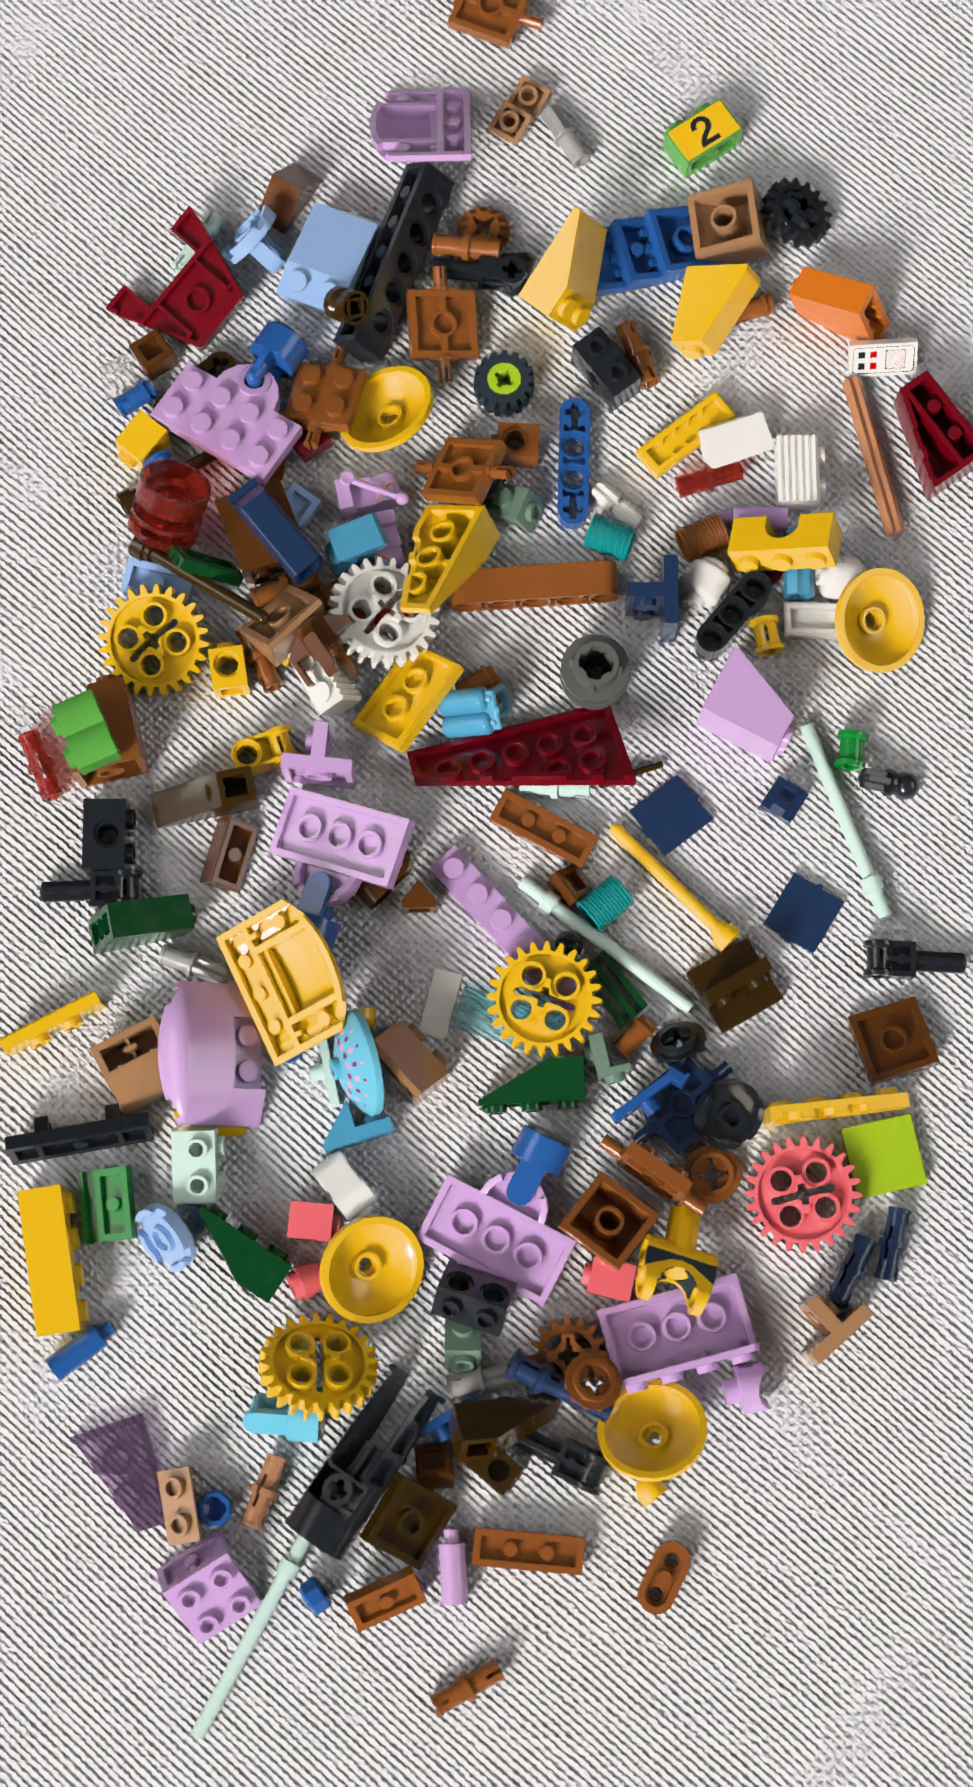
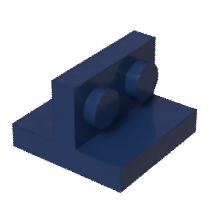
M678 555L663 556L659 582H629L625 616H633V619L639 621L652 620L654 616H660V643H674L679 624Z

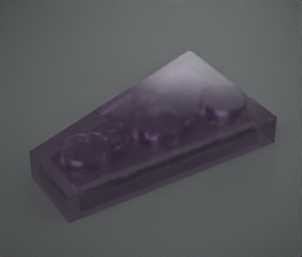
M143 1413L72 1436L74 1442L138 1532L165 1523L157 1472L161 1470Z

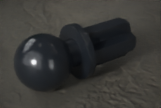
M863 768L858 775L861 788L880 791L883 796L887 797L894 793L896 797L908 800L916 796L920 787L919 781L914 774L902 772L897 775L894 769L881 771Z

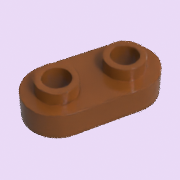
M666 1541L656 1548L638 1586V1602L645 1611L651 1614H662L671 1608L690 1568V1554L679 1542ZM668 1553H675L677 1555L678 1562L675 1566L669 1567L665 1564L664 1558ZM653 1587H659L662 1590V1596L657 1601L651 1600L648 1596L649 1590Z

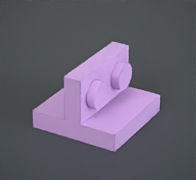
M315 721L313 732L307 731L305 752H308V755L282 752L280 766L286 782L355 789L356 772L353 760L331 757L333 738L329 722Z

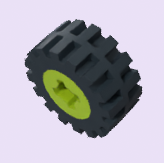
M502 350L501 355H497L495 351L490 353V358L485 356L481 360V365H477L475 369L474 394L477 397L478 404L484 406V411L487 413L493 411L497 417H501V413H506V417H511L512 412L516 411L519 414L523 411L524 406L527 407L530 404V399L534 393V376L532 367L528 366V361L524 357L520 359L518 353L513 352L512 355H508V350Z

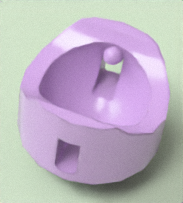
M761 1360L734 1365L732 1367L733 1379L721 1381L725 1404L739 1403L743 1415L771 1410L767 1399L759 1393V1386L765 1372Z

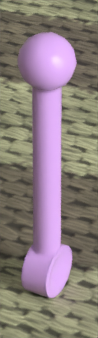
M344 471L340 476V482L344 486L353 484L395 499L399 505H405L409 501V496L406 492L396 493L354 478L350 471Z

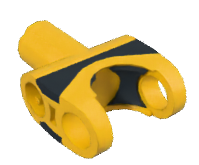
M674 1206L670 1209L665 1239L651 1234L645 1236L638 1256L635 1290L637 1298L649 1301L657 1282H671L677 1285L683 1292L685 1305H688V1314L699 1317L704 1311L711 1295L716 1278L718 1257L696 1249L701 1217L686 1206Z

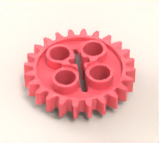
M801 1136L797 1146L794 1145L790 1137H787L786 1148L783 1150L776 1142L773 1143L775 1154L771 1156L762 1151L761 1156L765 1164H752L753 1169L759 1173L758 1176H748L746 1178V1181L755 1185L754 1189L744 1192L745 1196L754 1198V1203L749 1204L746 1210L757 1211L758 1213L751 1221L752 1224L763 1222L765 1227L760 1235L765 1236L770 1232L775 1234L772 1241L774 1246L781 1239L786 1240V1251L788 1252L794 1243L799 1244L801 1254L805 1253L807 1244L810 1243L814 1250L819 1252L821 1240H824L830 1247L834 1246L831 1235L835 1233L839 1237L844 1238L846 1235L841 1226L843 1224L848 1226L855 1225L854 1221L848 1217L849 1212L859 1213L861 1210L852 1204V1200L862 1197L861 1193L852 1191V1186L861 1182L860 1179L849 1178L848 1176L855 1168L854 1164L843 1167L841 1162L846 1154L841 1153L836 1157L831 1155L834 1148L832 1143L825 1150L820 1149V1138L818 1137L812 1146H807L805 1136ZM819 1163L825 1168L826 1177L823 1181L814 1183L807 1178L806 1168L809 1164ZM782 1171L790 1176L791 1186L788 1190L777 1191L772 1187L770 1179L774 1173ZM829 1184L834 1185L833 1191L810 1196L808 1204L805 1205L802 1204L800 1199L778 1205H773L771 1202L773 1198L795 1194L798 1191V1185H804L805 1190ZM828 1198L834 1202L835 1213L832 1217L823 1218L816 1213L815 1204L818 1199ZM787 1206L796 1208L800 1213V1221L794 1227L785 1226L780 1220V1212Z

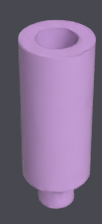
M732 505V510H719L720 518L724 524H731V530L734 518L760 516L768 517L774 532H784L787 530L788 507Z
M459 1528L444 1529L445 1543H439L442 1605L468 1604L465 1542H459Z

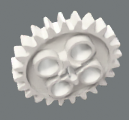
M379 556L374 562V566H372L366 558L361 563V569L352 564L348 570L349 575L343 572L338 579L340 584L335 583L331 589L335 596H330L327 605L335 609L330 610L327 615L351 616L354 623L341 632L340 638L343 640V644L347 642L350 645L346 652L347 655L355 651L360 653L358 657V663L360 664L368 657L371 658L372 668H375L379 661L383 660L385 668L390 669L394 659L400 667H403L407 662V657L414 662L419 656L418 651L424 653L429 647L427 642H432L436 636L432 630L438 627L440 621L433 617L438 614L440 607L432 614L414 613V617L410 618L401 612V598L394 604L390 612L380 620L370 634L364 633V629L372 623L378 612H381L394 595L399 591L403 592L405 577L409 575L407 573L408 563H405L399 569L396 568L395 558H392L388 566H384L383 560ZM380 584L384 586L388 594L378 593L374 585ZM359 608L363 610L367 618L359 619L353 614L352 609ZM379 631L390 633L393 642L384 641L380 637Z

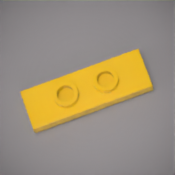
M714 391L637 449L635 455L657 480L701 447L698 430L734 419L737 415L721 396Z
M92 991L0 1038V1045L3 1051L10 1056L29 1046H32L33 1049L42 1047L52 1040L51 1035L62 1029L65 1032L77 1029L84 1024V1018L106 1006L101 996L97 992Z

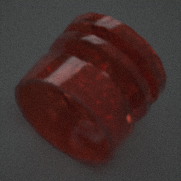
M156 460L147 463L141 469L135 497L133 498L127 524L131 533L139 541L159 550L170 551L172 545L191 548L197 542L203 515L206 512L212 487L208 479L199 470L174 460Z

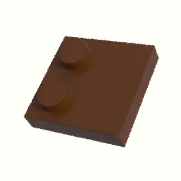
M915 996L847 1018V1024L871 1086L937 1066L940 1062Z

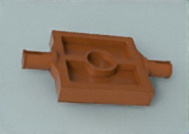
M454 0V7L448 19V28L510 49L515 34L522 25L541 32L545 17L527 12L530 0Z
M440 266L432 267L433 287L426 290H408L406 293L410 360H430L438 363L439 383H444L445 381L446 383H452L453 362L458 360H477L479 357L475 290H458L447 286V267L441 266L440 268Z
M338 347L333 349L329 364L302 362L297 371L283 416L308 430L304 446L309 450L311 448L313 450L318 448L322 433L332 431L350 433L367 375L365 369L343 366L347 351L342 348L340 350Z
M447 437L442 450L432 461H415L414 472L416 474H428V479L421 494L429 502L482 505L494 480H512V476H515V469L512 465H501L508 447L502 440Z
M608 1134L599 1144V1147L616 1158L618 1161L617 1166L673 1205L683 1204L699 1215V1217L708 1207V1203H705L691 1193L690 1187L693 1182L687 1179L689 1174L674 1163L667 1165L657 1158L659 1153L648 1144L641 1142L638 1145L632 1141L629 1147L623 1146Z

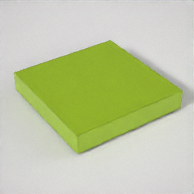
M911 1114L839 1130L847 1164H854L855 1166L850 1172L851 1178H859L861 1181L853 1186L855 1192L862 1194V1197L859 1199L928 1184Z

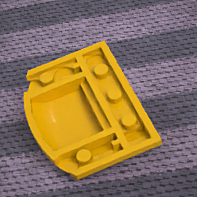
M281 899L216 937L275 1066L283 1064L345 1029L346 1025L345 991L335 958L327 942L313 922L286 899Z

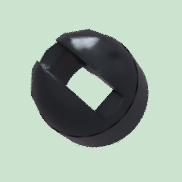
M564 931L557 936L555 951L560 945L561 940L578 942V948L564 945L565 955H568L574 949L577 950L578 956L581 954L583 941L578 933Z

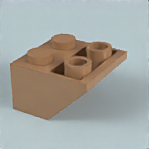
M155 1015L90 1048L107 1084L126 1116L165 1097L158 1066L160 1021Z

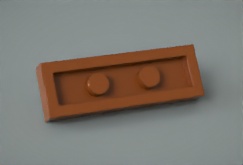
M507 789L504 790L489 818V822L580 870L583 869L598 841L596 835Z
M475 1526L472 1565L582 1576L585 1537Z

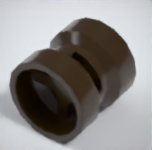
M339 286L331 288L326 293L323 303L324 311L328 318L350 325L363 323L370 313L371 306L369 298L362 291Z

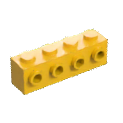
M61 1184L17 1191L36 1337H47L85 1330V1322L90 1321V1311L87 1300L81 1299L80 1285H85V1275L82 1263H76L75 1249L80 1248V1239L77 1227L72 1228L70 1213H75L72 1191L67 1192L66 1186Z

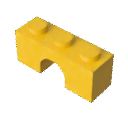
M834 512L800 514L797 528L788 536L776 538L767 516L734 518L727 552L737 572L787 571L789 569L807 568L817 570L837 567L843 532Z

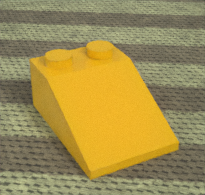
M574 207L518 296L548 317L576 333L579 327L587 322L590 310L595 304L607 229L583 211Z

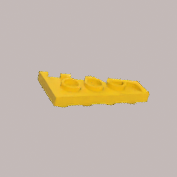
M889 1087L875 1090L876 1095L862 1096V1092L859 1091L840 1094L841 1099L827 1100L826 1096L806 1098L804 1103L791 1104V1100L772 1102L764 1110L763 1127L904 1110L910 1106L908 1092L898 1093L897 1087Z

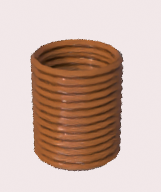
M715 512L675 530V539L680 552L690 564L696 559H702L729 546L730 538L728 531L720 516Z

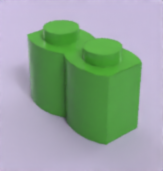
M91 689L51 706L55 716L49 718L57 737L59 738L64 735L68 748L63 749V753L71 769L77 767L80 773L85 775L122 759L101 706Z

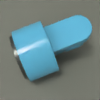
M316 1387L318 1392H322V1387ZM257 1393L252 1399L251 1409L244 1413L243 1426L251 1433L287 1436V1441L319 1443L320 1439L323 1440L326 1413H324L322 1422H319L316 1413H311L310 1417L304 1420L302 1410H298L291 1416L289 1415V1404L280 1408L276 1407L278 1396L268 1398L267 1393Z

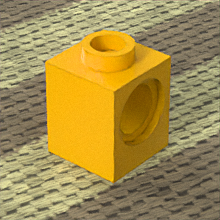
M140 410L115 439V443L119 451L118 457L124 464L131 469L137 466L146 473L143 467L144 462L154 453L165 450L171 444L168 431Z
M223 642L217 644L214 649H208L212 685L216 698L251 694L243 645H236L235 642ZM234 662L238 665L234 673L226 675L220 672L221 667L225 663Z

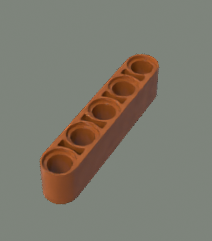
M602 560L477 569L450 595L451 609L457 612L612 602L620 597L617 563Z

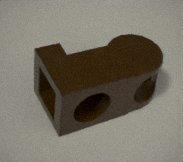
M503 1452L492 1459L464 1461L468 1467L503 1496H507L525 1471L522 1466Z

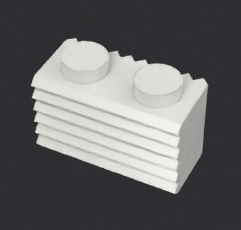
M778 435L774 443L775 507H788V510H817L820 500H825L826 481L825 479H819V467H824L825 449L824 446H818V435Z
M311 656L301 663L315 686L312 688L307 687L299 674L298 676L319 716H338L361 701L362 696L358 695L359 690L355 689L356 684L349 681L338 663L336 666L339 671L332 677H328L319 662L314 661Z

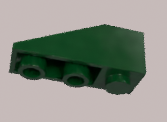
M583 1056L545 1059L479 1099L478 1109H486L487 1115L506 1114L507 1107H521L522 1112L525 1113L543 1111V1105L557 1104V1110L579 1109L578 1103H585L586 1101Z
M212 1203L207 1209L199 1205L197 1210L234 1280L268 1303L292 1268L290 1264L285 1262L289 1255L273 1244H270L266 1249L255 1240L259 1235L242 1223L237 1229L227 1223L225 1220L229 1215Z

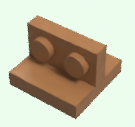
M817 1295L807 1297L797 1307L819 1330L821 1335L802 1351L801 1355L810 1364H821L874 1314L864 1303L852 1305L842 1316L837 1318L836 1316L840 1311L826 1296L823 1298H819Z

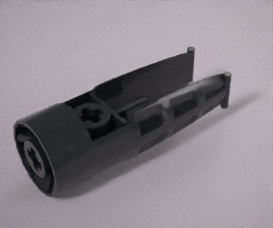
M393 1363L389 1365V1370L392 1372L377 1391L372 1394L357 1418L348 1426L347 1432L333 1452L329 1453L327 1459L285 1520V1523L305 1540L340 1561L376 1509L396 1473L406 1463L407 1456L419 1436L424 1432L425 1426L437 1404L442 1405L446 1402L445 1398L431 1389L426 1390L383 1451L369 1442L409 1377L408 1372ZM344 1490L347 1492L345 1497L342 1495Z

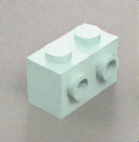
M218 1126L175 1127L171 1131L173 1204L217 1203L220 1193L226 1192V1172L219 1171V1157L225 1156L224 1135H218Z

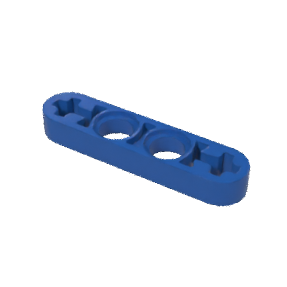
M576 397L564 401L559 415L557 517L562 526L572 530L578 529L585 524L589 506L590 408L584 400ZM571 409H578V413L581 415L578 418V430H571L572 418L569 415L571 414ZM575 439L580 441L584 446V450L578 455L567 453L564 445L569 440ZM569 472H577L582 476L583 482L578 487H569L564 482L565 475ZM577 496L576 510L582 513H577L576 519H570L569 513H566L569 510L570 497Z

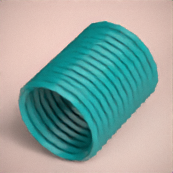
M596 513L588 528L583 547L593 550V552L596 551V553L599 552V554L602 553V555L609 556V558L618 559V561L623 563L629 555L637 528Z
M609 875V877L605 878V881H602L589 894H586L577 902V907L584 918L600 932L604 927L612 923V920L615 921V918L623 914V911L626 912V909L634 905L631 894L613 875Z

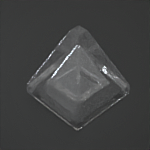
M129 353L123 354L98 368L107 401L117 398L138 385Z

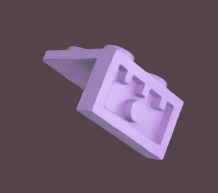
M219 1530L156 1569L163 1595L199 1644L204 1643L251 1613L261 1604L259 1596L232 1559L227 1542Z

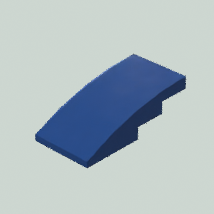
M688 205L650 209L642 217L615 219L609 226L605 227L607 233L596 296L623 293L684 279L687 266L726 265L727 263L699 260L695 257Z

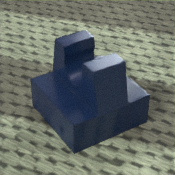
M778 776L759 807L789 826L809 794L791 781Z

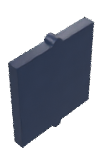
M678 775L629 811L644 830V837L650 838L664 856H667L713 821V818L698 801L699 795L693 794Z
M794 873L763 923V926L783 937L785 943L791 942L813 955L844 902L824 891L821 884L814 885Z

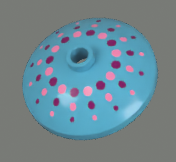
M358 1009L347 1010L345 1029L335 1034L334 1058L329 1059L330 1072L334 1080L339 1079L347 1097L361 1111L370 1116L379 1115L384 1105V1086L376 1045L363 1014Z

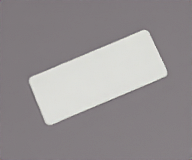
M439 968L435 969L419 1030L424 1035L439 1039L446 1038L462 979L461 974Z

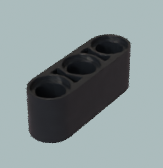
M760 571L747 573L700 626L694 641V651L700 659L704 661L717 660L746 628L748 622L764 607L772 585L766 574ZM751 585L757 586L762 590L763 594L758 597L751 596L747 593L746 587ZM729 610L735 611L740 615L741 620L730 622L724 617L723 613ZM713 636L718 640L719 645L714 648L707 647L703 644L702 638Z

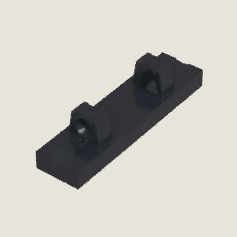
M116 1103L104 1106V1120L52 1129L48 1116L34 1118V1132L5 1137V1150L12 1164L18 1165L154 1141V1128L148 1112L123 1116L119 1104Z

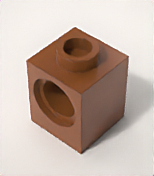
M499 422L498 434H491V439L502 440L505 445L510 441L516 440L524 445L519 450L508 448L502 461L504 466L538 468L540 424Z

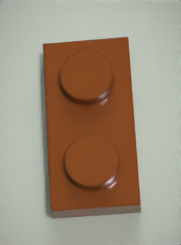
M411 1565L343 1596L345 1605L358 1632L427 1602Z

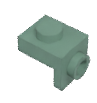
M503 483V491L497 492L494 495V501L489 499L486 506L489 515L495 520L518 524L526 533L532 534L542 517L545 504L530 488Z
M603 1033L588 1035V1045L582 1046L587 1067H594L596 1080L605 1079L606 1085L627 1080L626 1074L631 1073L633 1070L632 1063L611 1067Z
M445 1319L444 1351L446 1369L468 1372L472 1369H477V1366L481 1365V1330Z

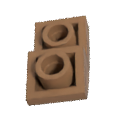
M523 74L508 101H503L487 128L488 131L517 147L553 95L552 91Z

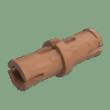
M267 1452L257 1482L251 1485L250 1490L253 1492L243 1518L240 1521L241 1524L259 1531L263 1530V1525L272 1502L277 1500L280 1494L277 1492L289 1460Z

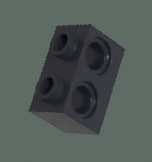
M449 1260L437 1286L430 1314L500 1337L510 1312L518 1283Z

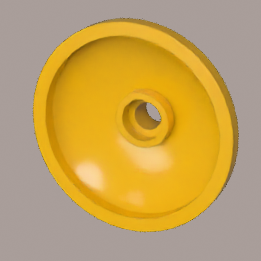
M391 366L371 373L367 376L351 432H340L341 436L349 446L362 452H381L400 446L411 439L426 422L434 400L431 384L422 372L408 366Z
M889 568L867 569L854 576L842 590L835 610L836 635L840 647L847 658L863 670L882 673L902 667L916 653L924 633L925 613L921 597L913 583L905 575Z
M369 1215L349 1222L332 1237L322 1256L320 1284L327 1302L340 1315L358 1323H377L395 1316L411 1302L421 1284L424 1271L422 1248L414 1233L394 1218L383 1215ZM367 1258L366 1265L359 1268L360 1260Z
M661 1379L648 1381L649 1389L627 1394L626 1388H622L607 1421L604 1423L598 1419L597 1437L602 1454L615 1470L631 1479L656 1482L676 1477L688 1470L698 1460L707 1442V1418L700 1401L682 1385L675 1382L663 1385ZM652 1439L660 1440V1443L656 1445L649 1444Z

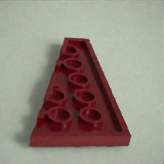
M610 706L595 710H588L582 707L504 727L500 730H495L492 734L464 737L407 752L416 786L636 785V776Z

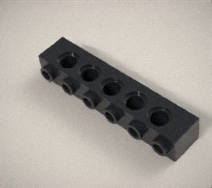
M430 162L406 164L358 279L355 290L365 293L371 305L367 319L359 325L341 322L334 337V343L360 362L383 361L384 356L389 351L394 331L402 319V312L406 304V293L408 290L414 289V282L426 260V253L433 235L437 233L441 216L449 204L450 194L455 183Z

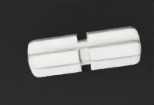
M600 481L593 487L590 494L591 497L607 512L612 511V516L617 521L634 528L640 525L643 518L642 515L626 500L621 501V496L607 483Z

